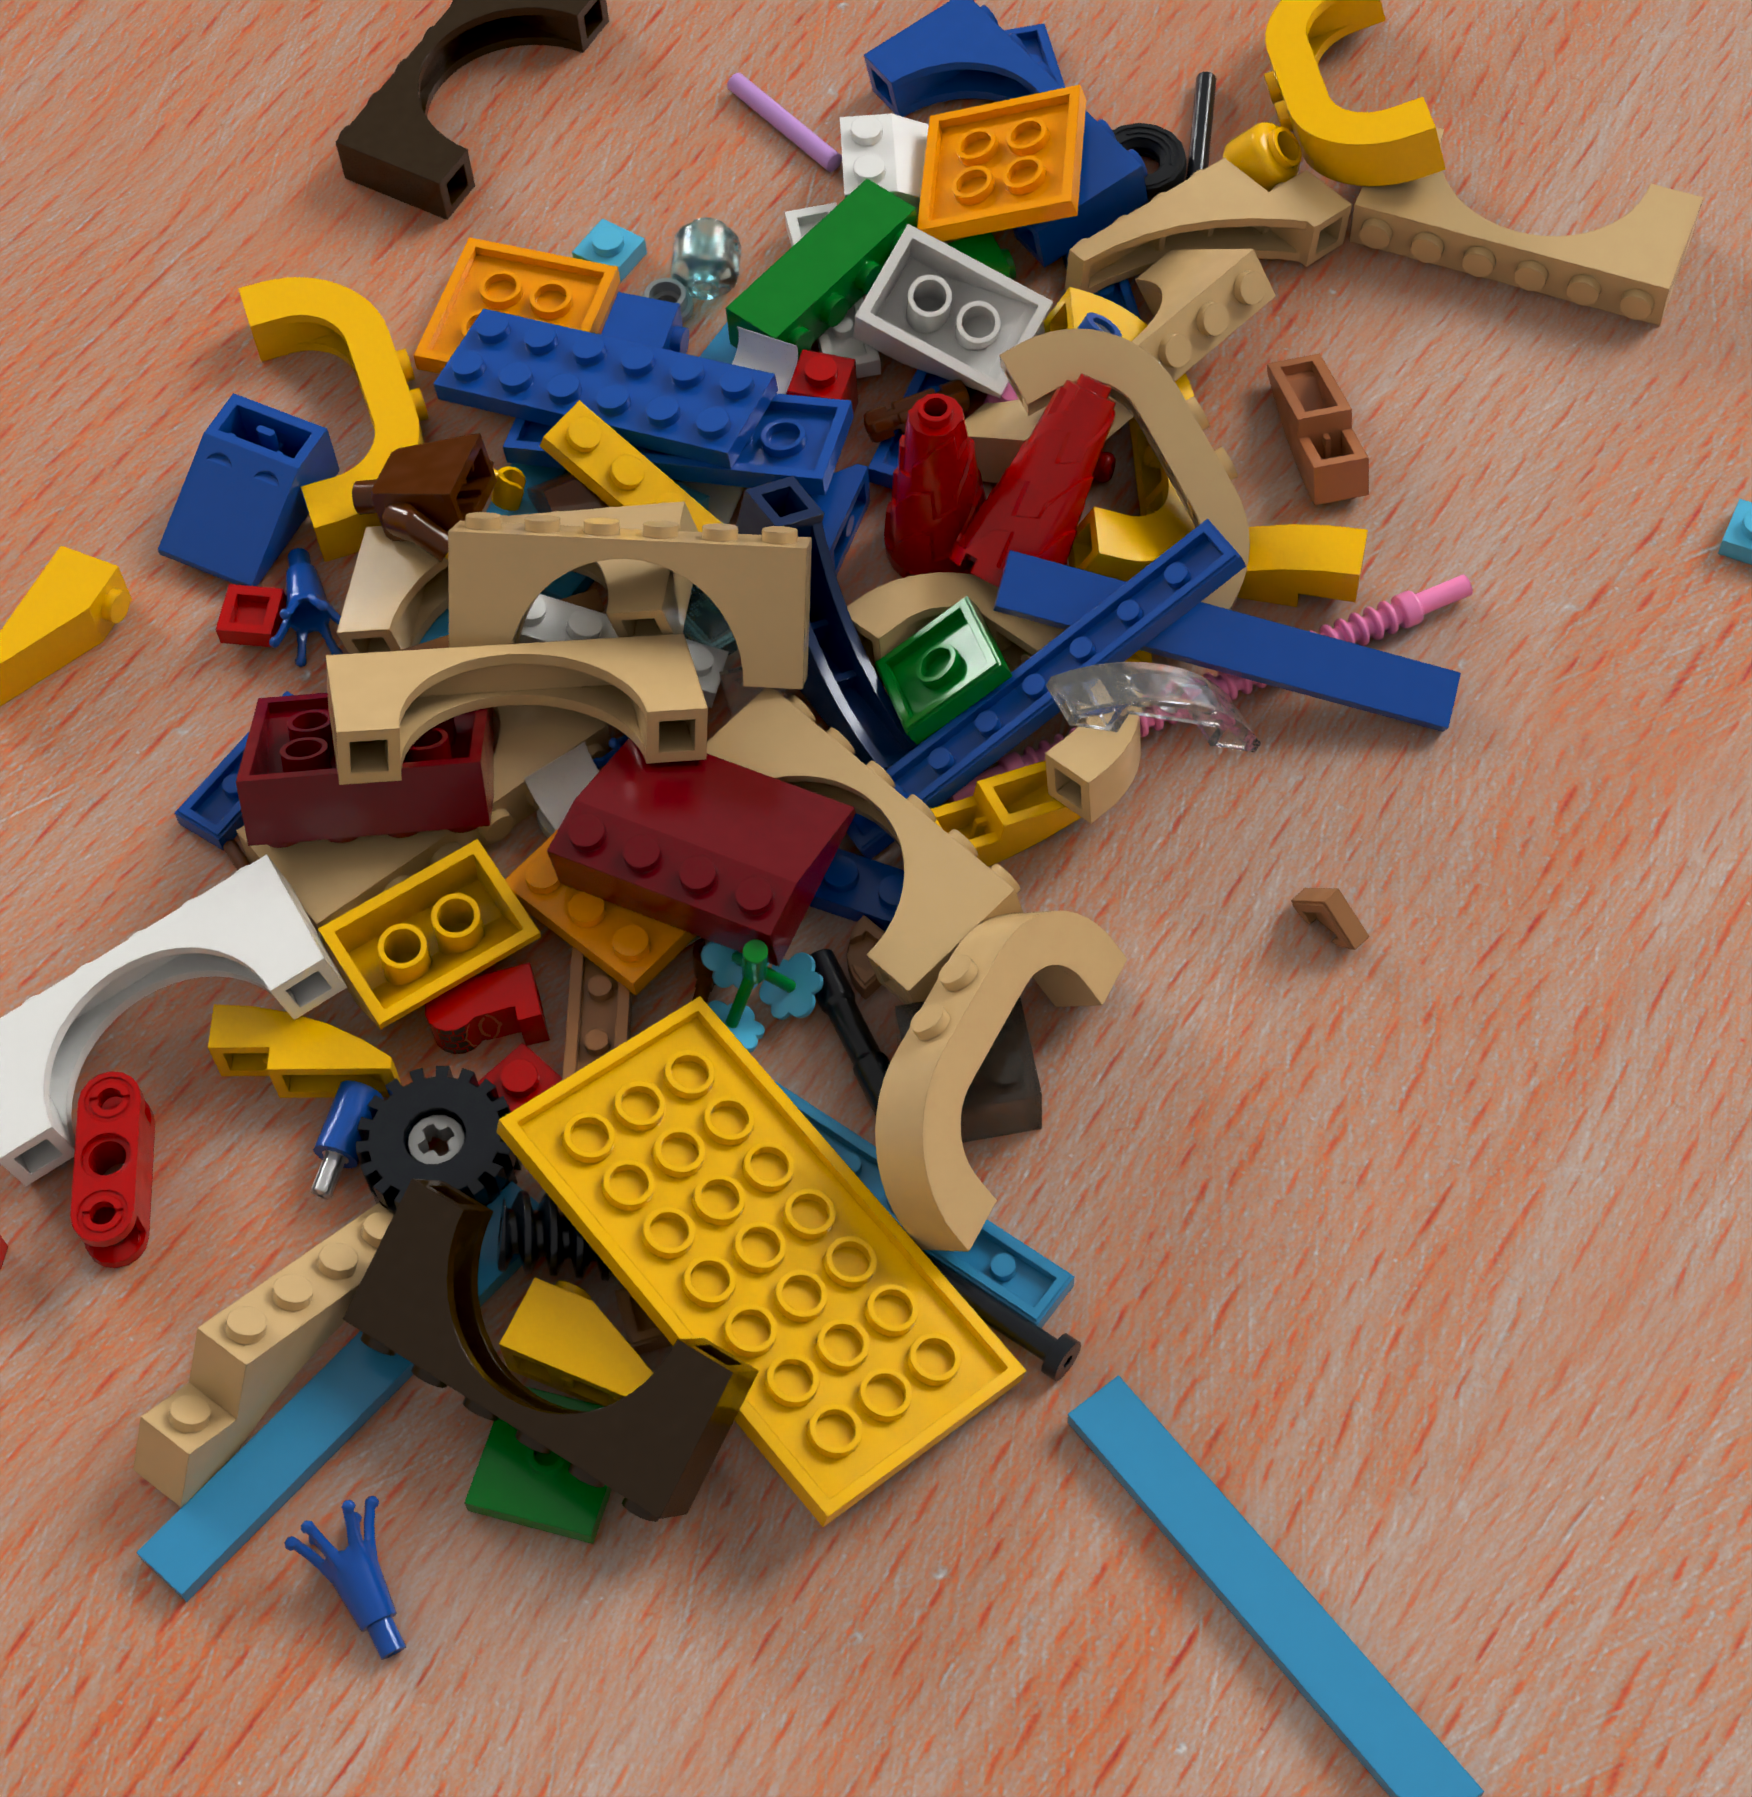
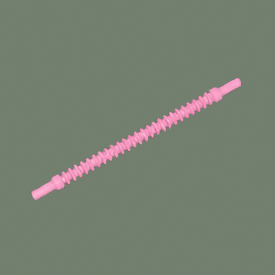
M1463 574L1416 594L1407 590L1393 596L1391 604L1387 601H1380L1377 610L1370 606L1364 608L1362 617L1354 612L1349 615L1348 622L1341 618L1336 619L1333 629L1327 624L1322 625L1319 634L1354 644L1357 642L1361 646H1366L1370 641V636L1375 640H1381L1385 630L1389 634H1395L1399 629V625L1407 629L1420 624L1425 614L1471 596L1472 585L1466 575ZM1217 671L1216 677L1209 672L1205 673L1201 683L1196 679H1190L1187 689L1181 685H1175L1172 695L1166 691H1161L1157 701L1151 697H1146L1143 706L1140 707L1141 737L1148 735L1149 727L1160 731L1163 729L1164 721L1166 720L1171 725L1177 724L1179 715L1189 719L1193 716V709L1195 708L1203 713L1208 710V703L1210 702L1215 706H1221L1224 696L1229 700H1235L1239 690L1244 694H1250L1254 684L1259 688H1265L1267 684ZM1071 728L1069 730V734L1072 733L1076 728ZM1056 734L1052 744H1049L1046 740H1041L1038 750L1027 746L1024 748V755L1022 756L1017 752H1012L1001 757L998 760L997 766L985 770L950 797V803L973 796L976 782L1046 760L1045 753L1065 737L1061 734Z

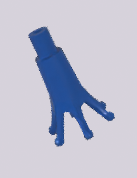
M303 548L293 549L287 556L289 569L286 571V609H282L279 614L283 621L277 634L269 640V644L273 648H278L291 627L296 631L298 643L295 664L298 667H303L306 665L307 637L312 632H320L332 655L343 654L342 649L336 644L329 627L330 619L339 625L341 615L327 600L316 568L311 565L309 552Z
M368 1496L365 1500L364 1540L360 1529L362 1516L358 1512H354L356 1505L352 1500H345L341 1506L348 1538V1547L345 1550L338 1551L312 1521H304L301 1525V1531L309 1535V1543L315 1545L326 1558L325 1560L293 1536L288 1537L284 1544L287 1550H295L310 1561L333 1584L361 1632H369L381 1660H384L404 1650L406 1645L393 1620L397 1612L378 1562L374 1521L375 1508L378 1506L379 1500L376 1496Z

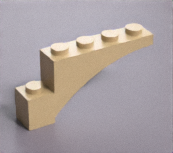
M1223 158L1204 170L1196 171L1189 179L1169 191L1157 194L1150 202L1132 213L1118 217L1110 226L1100 232L1078 241L1069 250L1064 289L1067 291L1069 287H1073L1094 294L1109 285L1142 274L1170 250L1254 249L1257 257L1260 259L1299 261L1307 267L1343 245L1352 204L1308 170L1303 171L1287 182L1278 183L1268 192L1230 161Z
M377 1203L199 1326L196 1333L189 1383L140 1417L133 1470L178 1506L182 1507L238 1452L266 1411L299 1370L345 1322L343 1317L394 1214L389 1212L380 1203Z

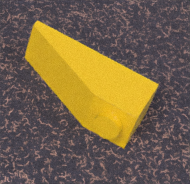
M64 546L58 548L0 630V707L102 643L114 625L124 619L132 598L119 566Z
M535 1277L499 1343L508 1370L585 1402L601 1406H608L629 1395L645 1383L653 1374L648 1365L591 1300L590 1295L580 1287L566 1281H557L553 1285Z

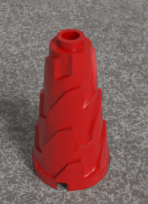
M1081 373L1076 383L1066 380L1063 387L1057 388L1027 442L1024 441L1012 463L1004 471L987 500L982 503L964 534L959 533L949 555V558L958 566L962 565L967 554H969L968 560L975 562L970 573L998 588L1006 557L1010 550L1067 565L1077 533L1076 528L1094 479L1092 475L1115 418V411L1113 409L1116 403L1108 399L1112 390L1110 386Z
M938 393L927 394L923 398L918 399L912 409L908 410L905 435L902 434L899 441L898 467L893 472L892 499L887 505L884 543L886 554L891 566L902 578L907 577V573L912 575L937 572L971 574L970 572L975 562L968 560L969 554H967L963 564L960 566L954 563L949 558V555L959 533L964 534L982 503L987 500L982 476L977 466L974 439L969 438L963 408L954 398Z

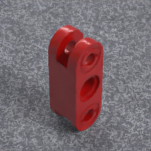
M114 1071L97 1075L87 1082L80 1093L77 1110L70 1212L72 1227L81 1241L84 1242L85 1248L94 1262L108 1268H120L130 1265L140 1258L147 1248L150 1235L155 1143L154 1114L145 1101L140 1087L131 1076L123 1072ZM124 1163L115 1173L103 1175L111 1166ZM124 1238H126L121 1244L115 1245Z

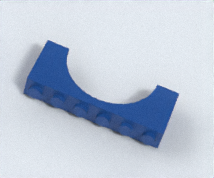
M950 0L864 54L873 92L896 115L902 117L923 107L949 100L977 98L1003 101L1063 88L1057 83L1053 72L1043 61L1037 63L1027 53L1024 44L1016 34L1011 33L1008 35L998 25L992 11L985 5L979 7L973 0ZM1086 111L1078 216L1013 228L1015 238L1044 268L1067 254L1081 239L1093 236L1110 226L1118 217L1128 215L1148 202L1145 177L1148 176V171L1143 159L1135 150L1130 149L1127 151L1116 140L1114 132L1104 120L1096 121Z

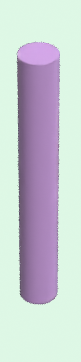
M735 73L730 77L727 83L728 90L828 172H833L840 166L842 156L749 79L741 73Z

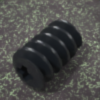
M519 1191L511 1208H507L505 1198H503L497 1247V1266L499 1271L506 1272L513 1255L519 1254L525 1274L532 1273L541 1256L546 1257L550 1276H557L565 1259H571L576 1278L583 1279L590 1262L596 1261L602 1281H609L612 1274L611 1270L564 1213H559L557 1205L547 1193L543 1195L536 1210L532 1208L527 1191Z

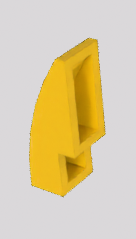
M1304 524L1248 527L1250 540L1249 561L1237 598L1297 607L1299 594L1356 603L1368 529Z
M1046 760L976 782L973 796L931 808L936 817L935 823L947 833L952 829L961 832L976 848L978 852L977 858L988 867L1045 840L1081 818L1048 794Z
M214 1004L208 1049L221 1076H270L279 1098H334L340 1083L345 1080L364 1083L376 1089L383 1097H389L385 1085L395 1078L401 1084L392 1057L363 1039L330 1024L304 1016L294 1020L288 1012L256 1006Z

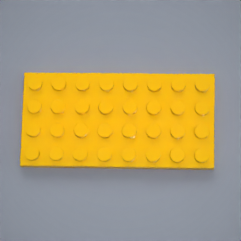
M701 996L498 1120L497 1134L673 1346L677 1339L705 1338L759 1370L735 1418V1422L822 1527L833 1521L1020 1383L1027 1371Z

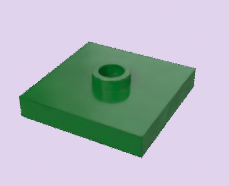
M968 596L962 598L875 663L906 734L917 745L1012 677L979 608Z
M525 1386L537 1396L565 1408L592 1411L605 1407ZM500 1418L494 1421L464 1502L467 1510L594 1544L612 1489L606 1485L603 1488H599L582 1482L568 1471L570 1462L554 1452L544 1454L530 1449L515 1438L516 1428Z

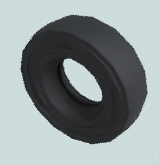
M1145 123L1122 125L1112 130L1116 140L1127 151L1133 149L1140 156L1150 157L1159 163L1160 167L1158 170L1145 177L1148 202L1157 194L1167 192L1184 182L1187 158L1182 142L1172 132L1160 126Z

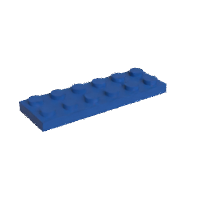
M484 308L433 383L439 400L549 426H554L580 400L633 446L732 469L778 391L776 377L773 373Z
M776 393L732 469L642 447H633L672 480L753 488L794 476L808 494L825 496L854 418L852 402L850 400ZM515 418L503 445L507 463L565 469L540 447L543 437L553 426Z

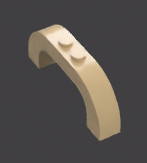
M1080 328L1051 331L1032 337L1000 354L1001 368L1028 416L1046 407L1057 388L1063 387L1066 380L1076 383L1081 373L1112 388L1109 397L1126 407L1137 421L1190 515L1195 528L1206 519H1209L1240 554L1246 564L1245 568L1201 601L1231 610L1240 592L1248 566L1250 549L1249 528L1242 501L1232 483V480L1238 477L1235 466L1222 446L1216 450L1212 448L1203 432L1210 425L1196 398L1191 397L1185 400L1171 375L1150 353L1137 344L1108 332ZM1164 657L1167 664L1174 660Z
M937 572L908 576L881 585L847 606L864 650L878 676L880 675L875 663L966 596L979 608L1010 672L1014 671L1065 631L1064 629L993 611L999 588L975 575L965 573ZM1120 664L1065 707L1082 722L1072 733L1045 753L1048 794L1090 824L1107 812L1126 793L1134 780L1141 758L1139 698L1135 683L1123 664Z
M1069 911L1010 913L998 915L977 925L959 943L949 961L941 968L938 980L921 1009L912 1018L910 1028L888 1066L879 1094L876 1112L875 1140L877 1163L883 1188L894 1214L921 1250L969 1252L997 1201L976 1176L968 1163L961 1138V1113L971 1082L1028 981L1033 978L1055 1007L1099 1006L1104 1004L1127 961L1126 956L1108 933L1085 916Z

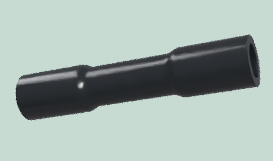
M830 949L818 950L810 954V956L815 960V972L823 977V986L814 995L822 1011L829 1016L853 1064L854 1074L876 1116L879 1094L890 1061L885 1053L880 1050L855 1002V993L834 952Z

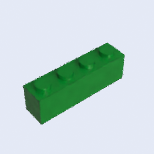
M866 179L726 307L730 344L736 348L738 347V326L796 345L799 360L803 349L810 350L812 344L826 330L837 326L844 319L848 310L865 294H868L906 226L910 224L917 228L916 207L871 180Z

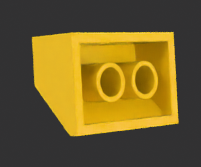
M478 839L318 928L320 938L347 985V990L356 1004L380 1030L541 938L540 931Z

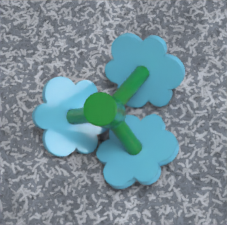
M754 939L748 941L743 947V953L710 941L703 947L701 952L703 965L713 971L712 979L717 986L727 988L733 984L738 988L733 1003L728 1006L718 1000L710 1001L708 1006L749 1053L756 1049L758 1039H761L765 1032L764 1026L754 1020L755 1014L753 1010L746 1005L752 989L762 981L763 983L759 990L760 999L765 1004L771 1006L773 1017L778 1020H785L790 1015L796 1018H805L811 1014L816 1003L814 994L818 993L823 986V977L815 972L816 964L812 956L800 952L793 955L789 961L783 959L779 967L772 965L770 968L768 967L769 963H767L768 948L761 940Z

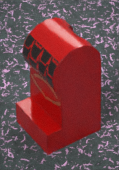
M530 962L470 978L425 1004V1016L437 1045L448 1053L465 1054L474 1050L484 1040H491L522 1032L526 1046L550 1040L539 989Z

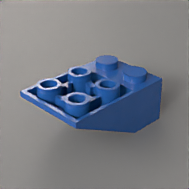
M233 393L202 436L159 544V554L236 585L258 586L309 514L301 486L335 477L340 471L328 429Z

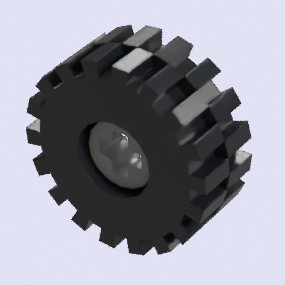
M436 1066V1077L431 1078L425 1077L423 1068L410 1071L412 1083L402 1087L397 1078L385 1085L389 1098L384 1101L375 1095L367 1105L373 1120L364 1117L360 1119L357 1130L362 1141H356V1154L361 1163V1170L376 1204L380 1203L393 1214H395L412 1179L444 1181L484 1206H487L489 1203L491 1204L500 1195V1190H503L511 1181L516 1185L518 1183L514 1170H521L522 1163L496 1132L498 1120L511 1112L504 1096L499 1098L496 1086L487 1079L479 1086L473 1071L462 1068L458 1079L453 1078L450 1066ZM435 1136V1138H439L442 1141H447L449 1152L439 1156L434 1150L429 1151L428 1142L432 1141L431 1137Z

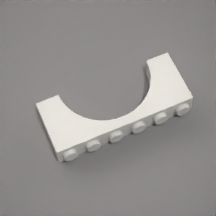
M267 854L252 864L240 868L234 875L200 896L186 901L179 909L148 928L134 933L122 944L96 960L82 965L70 976L42 993L30 997L21 1006L0 1018V1164L24 1186H28L74 1157L75 1138L72 1128V1101L81 1068L103 1032L117 1017L142 998L161 988L188 979L215 976L230 977L247 981L268 991L278 1000L289 1015L296 1020L347 988L292 886Z

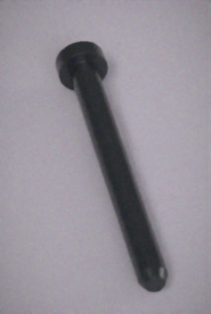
M924 1252L986 1324L1043 1361L1041 1371L1053 1380L1059 1381L1065 1376L1080 1352L1081 1342L1067 1333L1058 1339Z

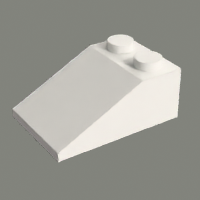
M895 114L840 117L845 198L862 182L869 179L916 207L918 223L929 124Z
M908 224L855 315L854 338L902 364L950 381L955 379L962 380L967 387L1000 398L1009 381L1001 368L999 355L1035 337L1053 306V301Z

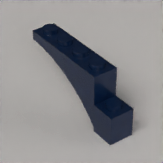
M794 476L746 489L736 523L738 534L762 535V528L785 526L798 529V537H812L808 676L803 689L799 690L828 727L838 730L850 742L855 750V757L865 765L872 760L886 771L918 745L906 734L893 703L874 670L851 620L835 574L822 523L825 513Z

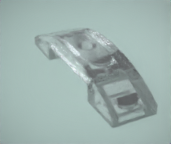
M1148 662L1105 663L1069 670L1051 676L1046 684L1047 689L1068 724L1072 726L1118 732L1127 716L1132 714L1197 724L1210 746L1256 752L1261 745L1242 713L1226 692L1207 678L1182 668Z

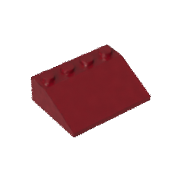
M328 693L258 698L236 779L248 846L267 844L274 848H285L301 841L327 839L334 843H345L362 836L387 834L394 838H405L422 831L447 829L454 833H465L473 831L478 827L490 826L494 800L493 707L475 710L448 719L419 737L404 758L401 770L402 781L339 785L328 708Z
M629 738L575 798L547 853L560 884L601 898L743 953V947L748 941L754 939L761 940L768 948L767 963L779 967L856 811L855 807L707 754L706 760L646 764L643 754Z

